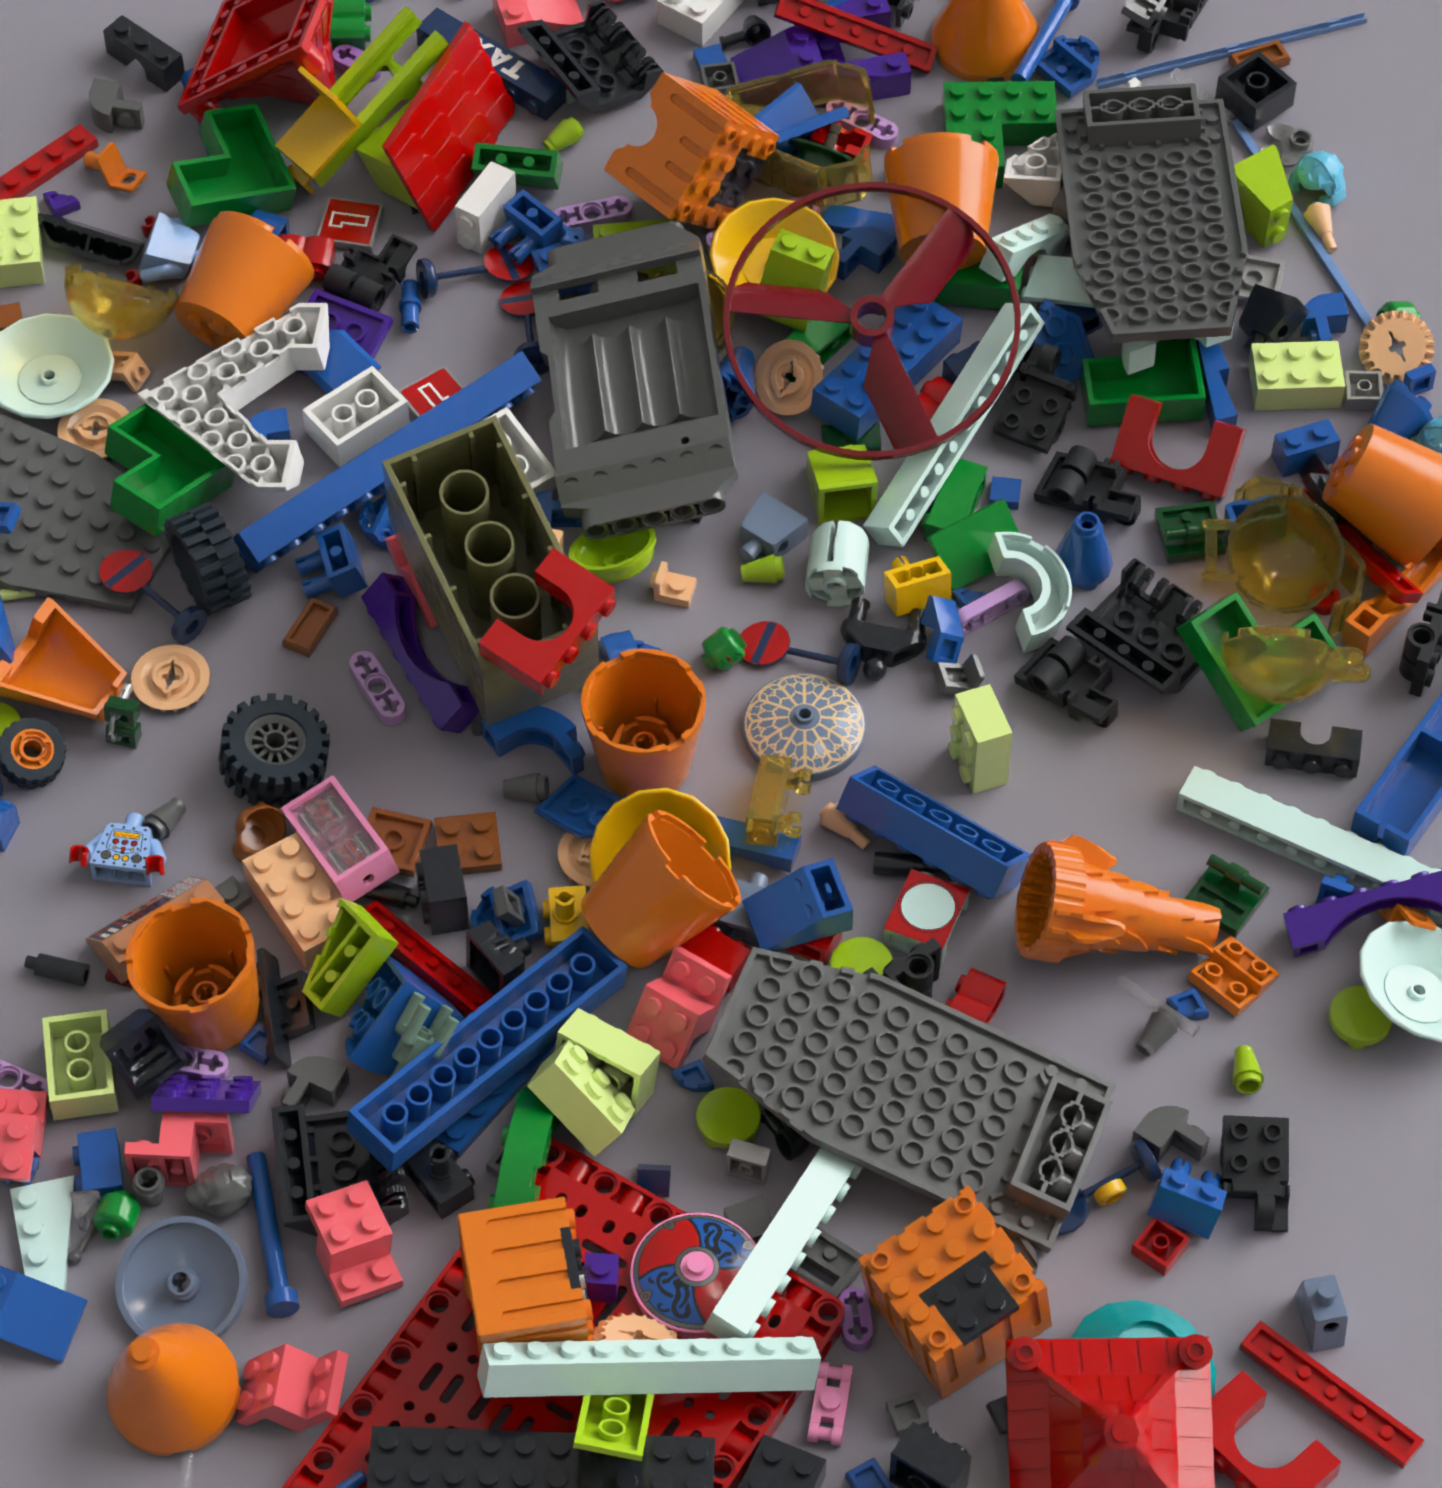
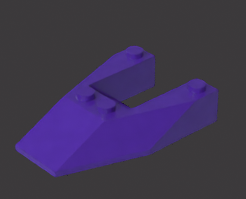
M848 0L834 7L890 28L891 10L887 0ZM796 25L730 58V61H734L742 101L749 103L770 104L796 82L802 85L814 107L826 108L827 103L835 98L845 99L853 104L909 95L911 93L912 71L905 52L846 62L840 46L841 42Z

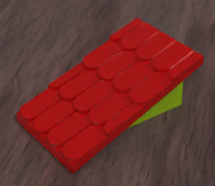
M464 21L415 97L356 148L378 189L418 209L427 227L433 232H436L457 204L456 199L474 176L471 168L475 144H495L498 140V134L515 112L512 97L507 93L502 78L494 69L490 56L485 52L478 34L473 30L470 23Z

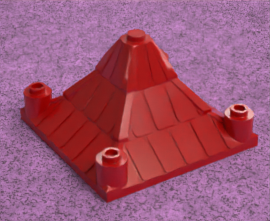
M334 0L223 1L177 108L184 115L191 113L201 124L204 111L223 108L218 102L227 98L237 100L274 96L276 99L312 104L320 94L299 73L298 69L302 66L328 89L335 84L331 43L329 42Z
M1192 1334L1187 1337L1033 1339L1023 1336L1017 1339H1005L1009 1488H1215L1210 1360L1213 1355V1348L1209 1341V1336Z

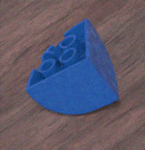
M389 956L364 988L367 991L362 1006L357 1004L354 1007L348 1024L353 1029L351 1038L347 1037L345 1040L346 1055L349 1060L365 1070L381 1075H392L398 1064V1061L392 1057V1053L401 1038L395 1031V1025L414 992L425 996L422 1004L431 1008L422 1026L429 1029L442 1004L454 1010L451 1017L457 1019L459 1023L464 1018L433 987Z

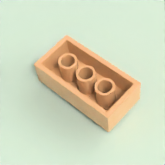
M296 832L242 860L245 881L306 971L312 968L316 955H321L328 938L325 933L328 926H333L340 909L336 906L342 897Z

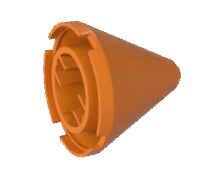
M950 0L933 22L931 42L933 45L938 46L935 54L936 60L954 76L971 82H987L988 78L1003 77V81L1011 80V76L1037 34L1039 25L1023 0Z
M169 1323L151 1328L133 1339L122 1350L111 1369L106 1391L110 1417L118 1431L127 1441L149 1454L166 1457L173 1456V1453L187 1450L197 1451L215 1440L228 1426L235 1414L241 1393L237 1362L229 1348L218 1336L198 1325Z

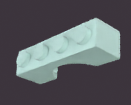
M1047 214L997 235L992 239L999 247L1013 277H1015L1032 254L1036 257L1039 254L1061 256L1069 237V229L1061 217ZM987 247L986 254H984L979 268L1000 282L1006 280L1003 271L993 253Z

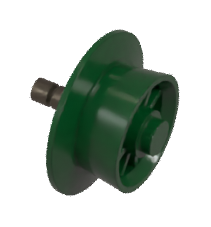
M831 123L829 133L823 145L798 138H791L788 141V144L799 152L790 168V172L816 188L843 185L847 171L860 172L863 166L853 158L834 150L838 135L842 129V126L836 123Z

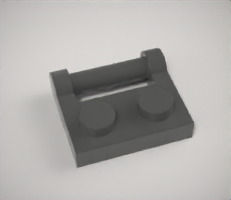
M817 1227L822 1232L812 1248L806 1245L803 1248L802 1252L807 1254L804 1261L837 1282L832 1287L800 1266L797 1271L791 1268L789 1271L839 1299L841 1293L851 1285L861 1272L858 1258L863 1255Z

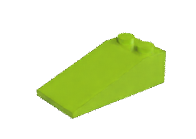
M654 1394L584 1395L573 1448L642 1461Z

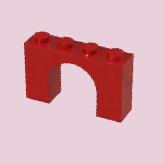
M1136 394L1130 395L1110 462L1114 463L1115 460H1119L1120 466L1125 468V473L1132 475L1135 470L1144 473V479L1155 483H1161V479L1173 482L1171 487L1180 491L1188 492L1189 488L1201 491L1199 496L1205 499L1216 501L1217 497H1226L1247 429L1219 420L1215 421L1203 457L1190 468H1172L1159 459L1153 447V433L1163 403Z
M554 548L535 570V584L562 601L570 609L573 619L568 629L557 638L547 641H536L521 635L497 619L479 641V654L539 695H542L547 687L552 689L561 676L560 671L565 664L570 665L574 662L580 651L578 649L584 640L589 641L598 629L597 623L603 616L607 618L617 603L613 586Z
M1243 1370L1211 1398L1214 1469L1220 1474L1227 1475L1234 1482L1235 1488H1325L1338 1476L1341 1461L1317 1439L1293 1461L1279 1468L1256 1466L1241 1455L1236 1446L1234 1435L1264 1407L1267 1392Z

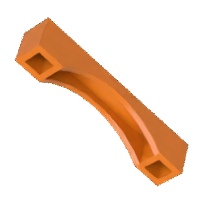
M1442 537L1420 563L1415 565L1411 562L1410 568L1408 570L1404 569L1401 572L1423 593L1421 598L1442 577ZM1383 590L1370 600L1362 602L1345 620L1341 642L1366 657L1417 603L1397 604L1388 598V593Z

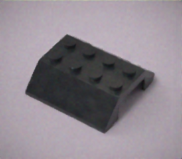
M605 1L588 4L584 22L551 31L542 19L519 26V33L574 99L596 114L642 99L653 88L661 73L664 72L652 57L645 55V48L641 46L640 42L622 22L614 23L617 16Z
M1134 558L1122 569L1119 586L1093 612L1085 607L1066 626V630L1160 694L1179 693L1201 668L1176 628L1199 614L1203 603L1197 599L1194 601L1193 596L1175 584H1170V581L1164 577L1158 581L1152 593L1148 595L1145 591L1151 583L1155 571L1149 567L1146 569L1145 564Z
M304 1104L271 1108L284 1227L318 1236L306 1211V1200L365 1180L368 1181L389 1226L409 1214L407 1188L403 1185H396L405 1177L404 1164L392 1173L386 1169L346 1130L348 1111L306 1116Z

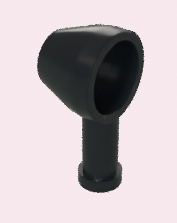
M750 15L744 20L742 31L724 37L720 36L719 42L722 50L744 41L754 46L770 38L771 29L765 20L757 15Z
M765 1108L761 1111V1122L765 1123L775 1135L777 1147L786 1160L790 1161L797 1158L811 1145V1142L791 1127H784L768 1109Z

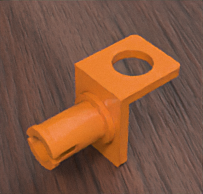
M110 142L100 154L88 151L83 158V165H86L85 168L100 171L108 188L132 193L147 177L145 171L126 167L113 142ZM136 176L133 182L129 184L122 183L127 177Z
M1397 903L1395 907L1384 909L1386 912L1382 909L1378 910V914L1386 922L1407 920L1410 925L1432 931H1435L1437 928L1435 923L1422 909Z

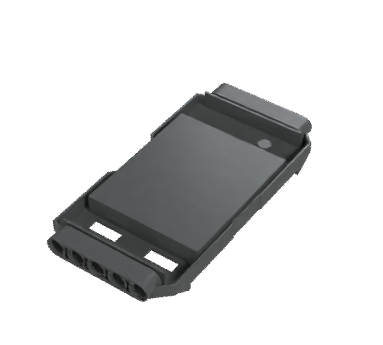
M667 221L550 250L547 254L548 268L532 276L530 289L533 294L540 353L545 365L550 370L555 413L549 420L555 466L554 477L564 516L581 518L583 536L588 540L596 541L721 512L726 507L724 494L738 479V470L725 387L720 371L715 339L717 337L703 246L700 238L684 230L683 225L678 221ZM676 263L678 273L638 282V271ZM597 281L599 292L560 301L559 290Z

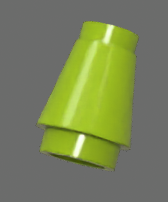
M564 118L546 137L542 145L545 150L561 151L581 141L580 137L584 135V130L575 118Z
M772 554L741 565L743 583H779V580H784L785 568L782 556L775 557Z
M1242 1045L1234 1050L1232 1084L1241 1094H1254L1261 1089L1264 1076L1253 1048L1248 1045Z

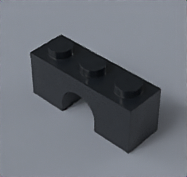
M121 15L103 30L107 54L125 66L136 59L144 68L146 79L166 93L181 81V76L185 72L182 54L142 27Z
M1271 718L1264 765L1273 766L1277 769L1304 770L1308 773L1334 774L1338 777H1356L1360 763L1363 730L1332 726L1330 738L1327 742L1311 744L1304 740L1301 735V722Z

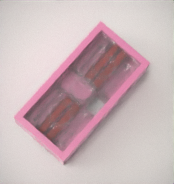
M333 775L280 808L292 831L298 833L343 899L353 902L400 872L387 846Z

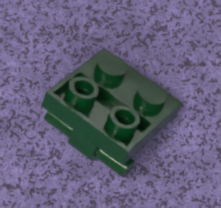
M1213 501L1155 508L1154 517L1167 563L1225 555L1226 545L1222 533H1226V526L1224 521L1219 522Z
M1211 854L1206 863L1209 867L1185 899L1206 903L1219 908L1222 918L1219 928L1236 938L1267 897L1270 887L1249 875V871L1234 862L1230 864Z

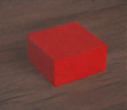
M1153 1218L1132 1244L1131 1254L1163 1276H1166L1188 1248L1190 1237L1169 1223Z

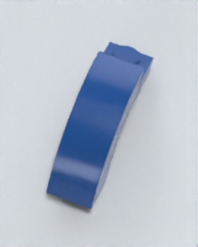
M537 706L489 726L486 725L484 719L481 720L482 736L498 757L517 747L537 744L555 752L572 774H579L584 771L583 757H585V751L577 741L576 726L567 717L555 710Z

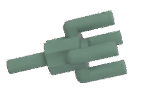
M418 992L413 993L395 1025V1031L401 1038L392 1053V1057L398 1061V1064L391 1077L436 1041L444 1044L435 1053L433 1059H438L459 1024L457 1019L451 1017L454 1011L451 1007L442 1004L428 1029L422 1025L431 1008L422 1004L425 996Z

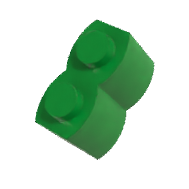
M334 0L331 21L332 51L337 46L344 44L365 51L366 42H371V26H367V21H372V6L366 5V0Z

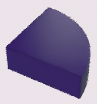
M57 191L43 193V199L54 216L61 217L81 209L80 202L73 195L57 194Z

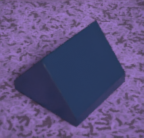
M638 1164L637 1185L656 1196L669 1197L671 1165Z

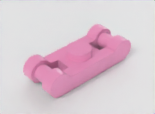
M827 1361L820 1362L807 1442L829 1441L831 1442L830 1445L841 1447L853 1365L843 1364V1367L830 1366V1362ZM828 1379L839 1380L840 1388L827 1386ZM824 1422L834 1425L833 1428L821 1427L820 1424Z

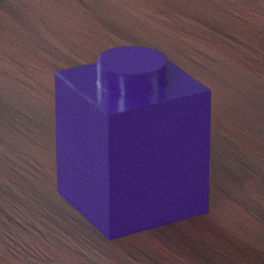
M585 1252L584 1270L587 1280L586 1291L588 1299L599 1302H617L619 1254Z

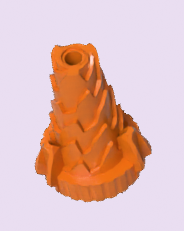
M1071 835L1061 842L1048 840L1037 845L1033 853H1031L1021 877L1015 906L1014 930L1016 946L1023 958L1059 963L1064 958L1084 954L1092 950L1110 954L1118 953L1119 950L1127 952H1148L1150 950L1178 955V951L1211 956L1214 953L1213 944L1217 939L1220 920L1222 919L1219 908L1202 902L1170 897V891L1159 890L1147 883L1131 880L1126 875L1108 870L1116 865V857L1081 836Z

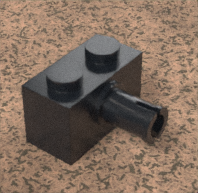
M435 1138L404 1163L405 1173L439 1217L444 1219L474 1200L473 1186L475 1185V1180L466 1168L461 1169L456 1163L457 1158L448 1145H442Z

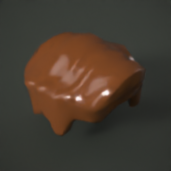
M263 802L244 809L238 815L235 823L237 839L232 848L235 858L242 862V860L284 839L287 825L283 813L278 808Z

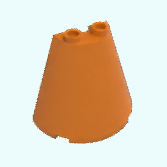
M47 597L33 616L27 635L14 651L13 662L10 664L4 660L0 662V696L104 723V704L110 695L118 696L127 672L54 600Z

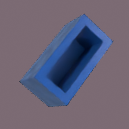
M1328 418L1275 434L1271 457L1284 478L1299 473L1314 454H1320L1326 464L1334 463L1338 457L1341 440Z
M116 1128L77 1133L78 1146L72 1147L74 1165L80 1166L81 1175H75L77 1193L78 1195L84 1194L86 1205L99 1204L103 1195L116 1190L125 1191L120 1144Z

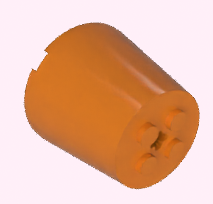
M934 132L903 139V145L898 148L891 146L884 156L887 183L906 185L936 195L960 208L989 234L999 166L998 152L990 143L985 140L981 144L971 141V135L962 133ZM889 193L899 255L906 263L946 211L920 199ZM975 233L974 249L959 269L975 265L986 254L987 246Z
M223 211L216 218H213L174 309L180 323L192 335L214 349H218L237 337L240 340L255 332V327L273 317L275 320H278L307 288L314 277V268L310 260L291 239H288L286 242L272 233L274 227L239 212Z
M1368 424L1358 434L1353 436L1341 457L1339 456L1333 463L1322 499L1398 565L1408 570L1411 562L1415 565L1420 563L1442 537V454L1375 424Z
M656 649L627 650L620 652L619 657L606 663L604 661L601 662L586 679L581 693V711L600 773L606 784L616 793L622 796H629L638 790L669 788L676 791L686 780L705 716L706 692L702 681L691 670V666L681 658Z
M656 810L652 814L649 813L581 901L584 917L599 940L621 960L638 969H647L671 953L674 948L681 946L733 911L741 902L738 884L722 858L719 856L715 860L703 847L707 841L699 833L678 817L662 810Z
M194 897L189 898L190 901L172 906L168 903L149 914L133 932L125 954L128 979L137 995L152 1012L159 1015L178 1043L216 1051L228 1049L238 1044L251 1032L260 1012L255 947L250 928L240 913L218 900Z

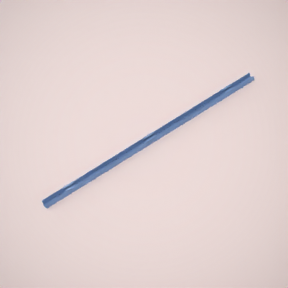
M1365 12L1098 78L1097 87L1103 89L1127 83L1134 77L1139 80L1228 58L1231 54L1279 39L1281 44L1364 24L1367 23L1368 18L1364 17Z
M1240 119L1233 120L1231 127L1250 156L1259 152L1258 146ZM1293 201L1290 213L1291 218L1340 292H1343L1345 300L1365 328L1370 320H1372Z

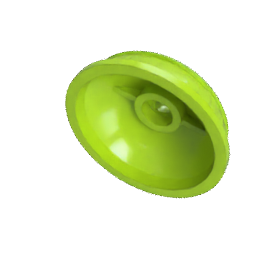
M654 528L596 541L588 540L581 534L572 543L569 549V558L606 583L621 582L636 576L650 564L654 556V546L657 540Z

